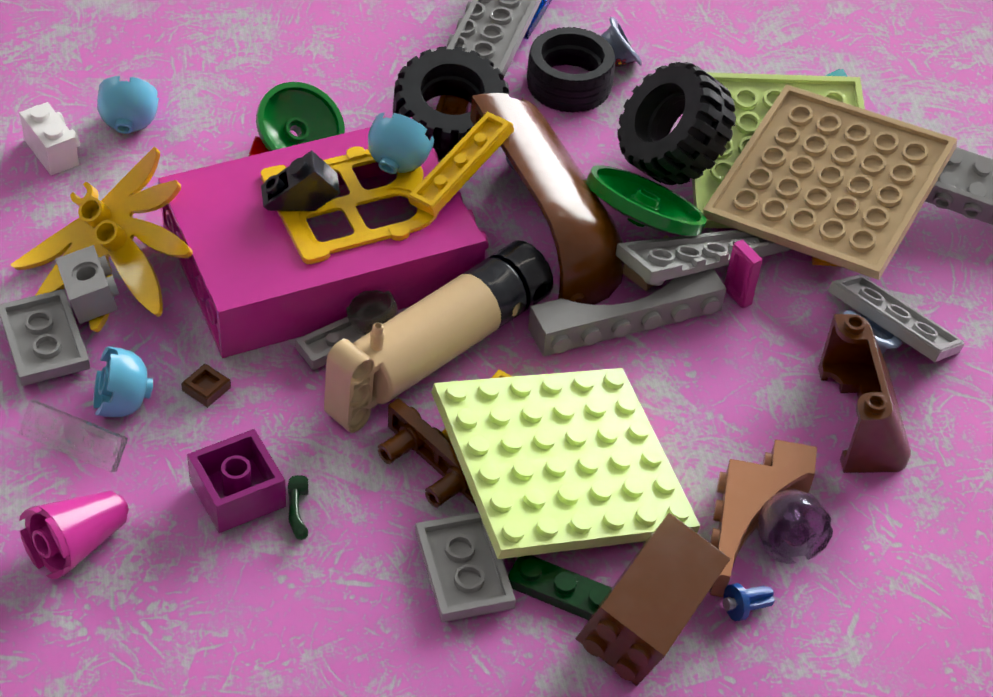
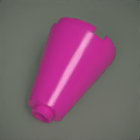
M105 491L30 507L24 510L19 521L25 519L26 528L20 530L24 548L38 569L45 566L52 572L46 575L47 577L59 579L68 574L126 523L129 511L127 502L121 495H117L113 491Z

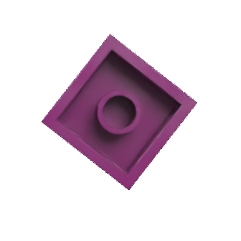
M255 429L187 454L190 482L218 533L286 507L285 479Z

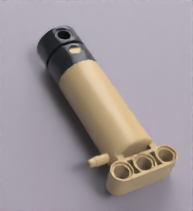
M515 240L384 324L374 323L371 332L353 343L348 339L338 341L330 349L326 359L324 411L350 433L359 431L368 421L371 408L377 404H386L528 310L530 306L549 296L553 289V275L543 254L533 245L525 241Z

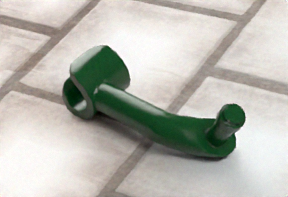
M295 475L288 482V520L295 537L305 540L309 532L300 517L299 495H308V478L303 475Z

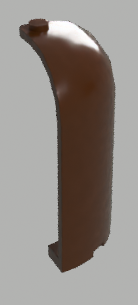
M505 93L473 95L470 116L473 125L487 111L513 123L514 132L500 147L540 207L549 225L556 246L560 269L558 299L595 305L609 298L622 282L625 264L616 256L617 243H622L612 216L599 197L588 187L586 178L536 106L524 98L521 100L510 98Z

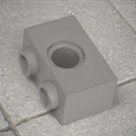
M94 245L55 259L79 324L118 310L114 296L120 295L113 276L106 277L112 274L105 255L98 257Z

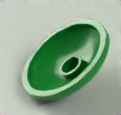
M286 82L279 84L265 94L257 108L256 126L258 134L269 151L345 133L344 120L335 102L325 92L307 83ZM290 130L295 131L297 136H294Z

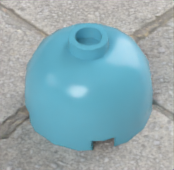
M120 76L104 79L99 84L97 110L107 125L119 133L128 134L145 129L155 119L159 98H157L158 91L154 86L135 77H130L129 82L119 81Z
M385 112L378 114L368 134V150L378 163L379 168L387 173L395 174L396 172H412L424 164L434 145L433 136L430 140L425 136L427 129L417 121L401 114L393 113L392 118H383Z
M108 346L103 351L100 361L107 362L106 366L103 367L102 371H97L93 407L98 408L95 412L96 416L121 418L133 414L140 408L144 398L149 399L151 397L153 378L147 377V367L138 355L129 350Z

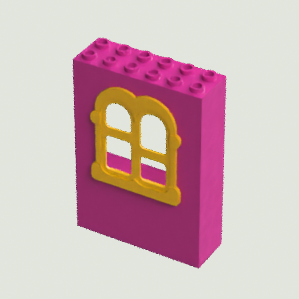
M370 127L158 178V184L174 180L181 184V191L169 204L161 208L163 226L183 240L193 251L191 257L178 258L221 357L226 358L305 336L381 301L390 312L410 307L485 260V250L489 248L487 235L484 231L479 230L472 210H467L463 203L460 190L436 216L417 208V212L412 218L376 229H369L365 225L356 208L359 205L394 196L408 198V195L439 163L435 149L432 148L424 164L414 171L406 173L397 172V177L392 183L370 190L364 189L359 180L387 174V172L379 168L378 163L368 150ZM312 150L337 172L339 185L346 184L350 191V194L332 199L316 211H268L263 207L261 185L269 177L277 175L290 166L295 159L303 157ZM339 210L342 211L354 233L326 242L317 241L307 219Z

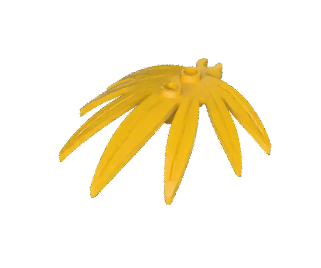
M154 146L101 201L98 199L97 189L88 182L83 183L87 189V193L83 198L72 192L70 197L79 206V218L11 263V266L16 270L36 268L55 260L61 255L64 256L94 245L98 257L105 255L110 269L109 257H111L119 275L135 298L147 310L160 317L163 313V300L157 275L150 261L133 241V238L137 237L150 248L171 257L189 258L192 256L193 251L183 240L169 230L151 222L133 218L132 216L135 213L152 212L166 206L181 191V184L174 180L141 191L153 177L159 163L160 151ZM57 263L35 296L65 289ZM109 313L89 320L90 329L94 332L101 331L108 319Z

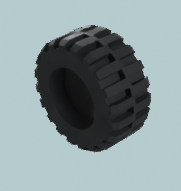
M446 46L437 47L436 51L432 52L429 49L420 53V58L415 56L407 62V66L402 67L398 74V80L395 81L393 113L409 118L412 117L413 120L427 129L425 136L429 140L433 136V148L437 153L439 162V159L442 160L474 126L470 120L471 111L461 115H449L434 110L426 102L437 96L453 95L471 103L473 95L485 93H505L509 95V87L500 69H494V63L486 57L484 59L480 58L478 52L473 50L466 52L463 51L462 47L456 46L454 49H447Z
M676 62L655 69L656 72L654 74H648L643 78L644 82L640 86L636 85L630 100L627 99L623 106L625 110L623 114H620L619 125L621 127L617 129L618 141H620L619 147L627 162L665 185L688 183L690 178L697 179L704 175V170L711 169L716 164L715 160L718 156H722L726 151L725 145L727 141H731L733 135L731 128L735 126L736 116L733 113L735 111L734 100L731 97L730 91L722 83L692 63ZM682 115V117H681L679 123H678L677 126L673 129V131L670 133L671 128L673 127L674 123H675V122L677 121V119Z

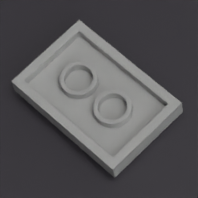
M65 289L0 304V319L21 386L91 369Z
M479 512L415 524L416 537L441 623L515 609L516 600L503 559H497Z

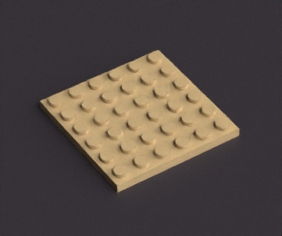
M786 84L704 207L703 214L706 219L879 280L955 151L957 138Z

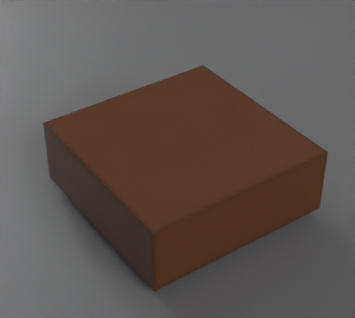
M205 363L185 379L181 386L183 392L208 408L231 388V380Z

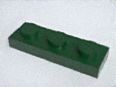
M532 555L518 557L508 574L513 590L586 620L590 619L612 588Z

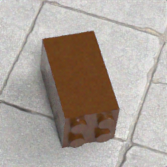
M668 513L640 548L575 639L583 644L588 653L600 657L613 667L621 678L631 681L638 686L665 657L730 561V558L671 513Z

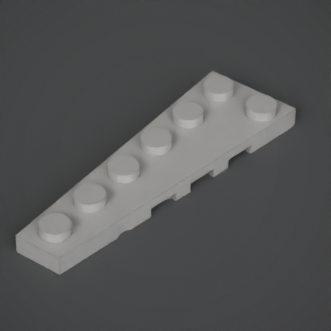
M740 230L704 233L698 236H678L617 243L616 256L627 264L628 268L640 275L646 283L662 285L665 280L729 265L733 244L742 239L760 257L791 249Z

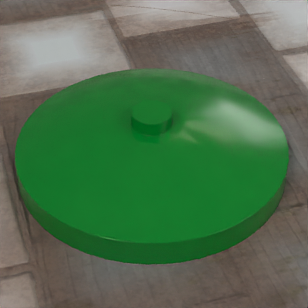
M597 165L591 168L586 179L588 187L601 200L614 210L628 217L627 220L637 226H648L659 231L684 236H698L707 222L705 215L691 202L670 189L632 172L615 167Z

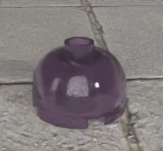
M796 489L785 490L773 495L765 502L758 516L757 530L767 554L774 560L786 564L796 563L791 557L806 556L807 560L817 556L826 548L833 534L831 527L832 519L826 507L812 494Z

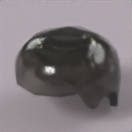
M378 290L363 291L352 299L350 305L346 308V312L351 326L357 332L366 335L371 332L374 323L384 324L398 315V306L390 291L385 293Z

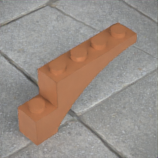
M775 439L772 452H765L762 464L730 459L727 472L720 471L716 492L723 495L722 500L716 499L713 521H718L719 527L718 529H712L710 544L728 556L730 561L711 587L710 595L723 597L724 590L730 581L735 559L757 526L772 512L801 494L808 496L815 475L817 447Z

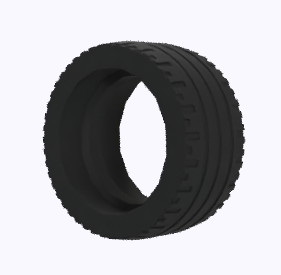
M559 27L540 34L531 45L527 66L528 89L538 102L557 111L574 113L597 108L608 98L613 85L615 71L614 50L607 40L587 29ZM571 65L581 67L590 72L570 74L558 71L552 67Z

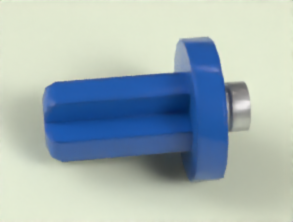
M739 583L730 584L724 590L723 606L732 620H746L751 610L770 607L774 604V591L771 587L764 585L745 589Z

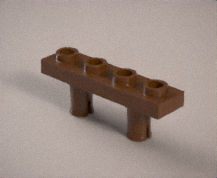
M400 398L388 405V428L395 435L378 445V454L381 459L390 465L405 453L414 450L443 476L425 489V496L432 506L438 508L458 493H462L476 506L454 448L445 439L442 432L435 427L432 428L421 418L415 408L409 407Z

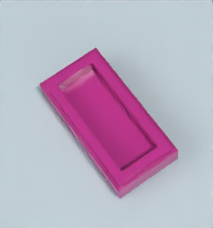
M743 239L733 244L724 285L726 292L740 307L745 308L752 305L763 259Z

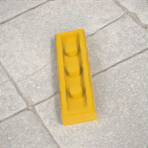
M487 111L408 195L409 203L436 216L514 132L513 123Z

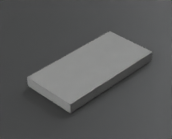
M861 274L832 281L827 290L934 362L960 353L965 344L963 340Z

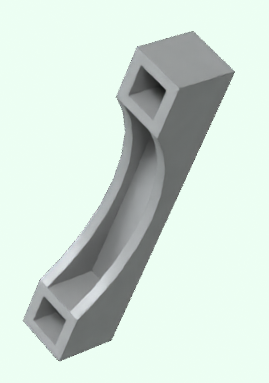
M710 269L673 278L662 289L633 302L615 305H592L557 299L530 306L528 329L543 356L563 353L570 349L594 345L597 342L617 337L621 338L628 334L652 330L663 325L683 322L687 319L721 311L726 287L716 271Z

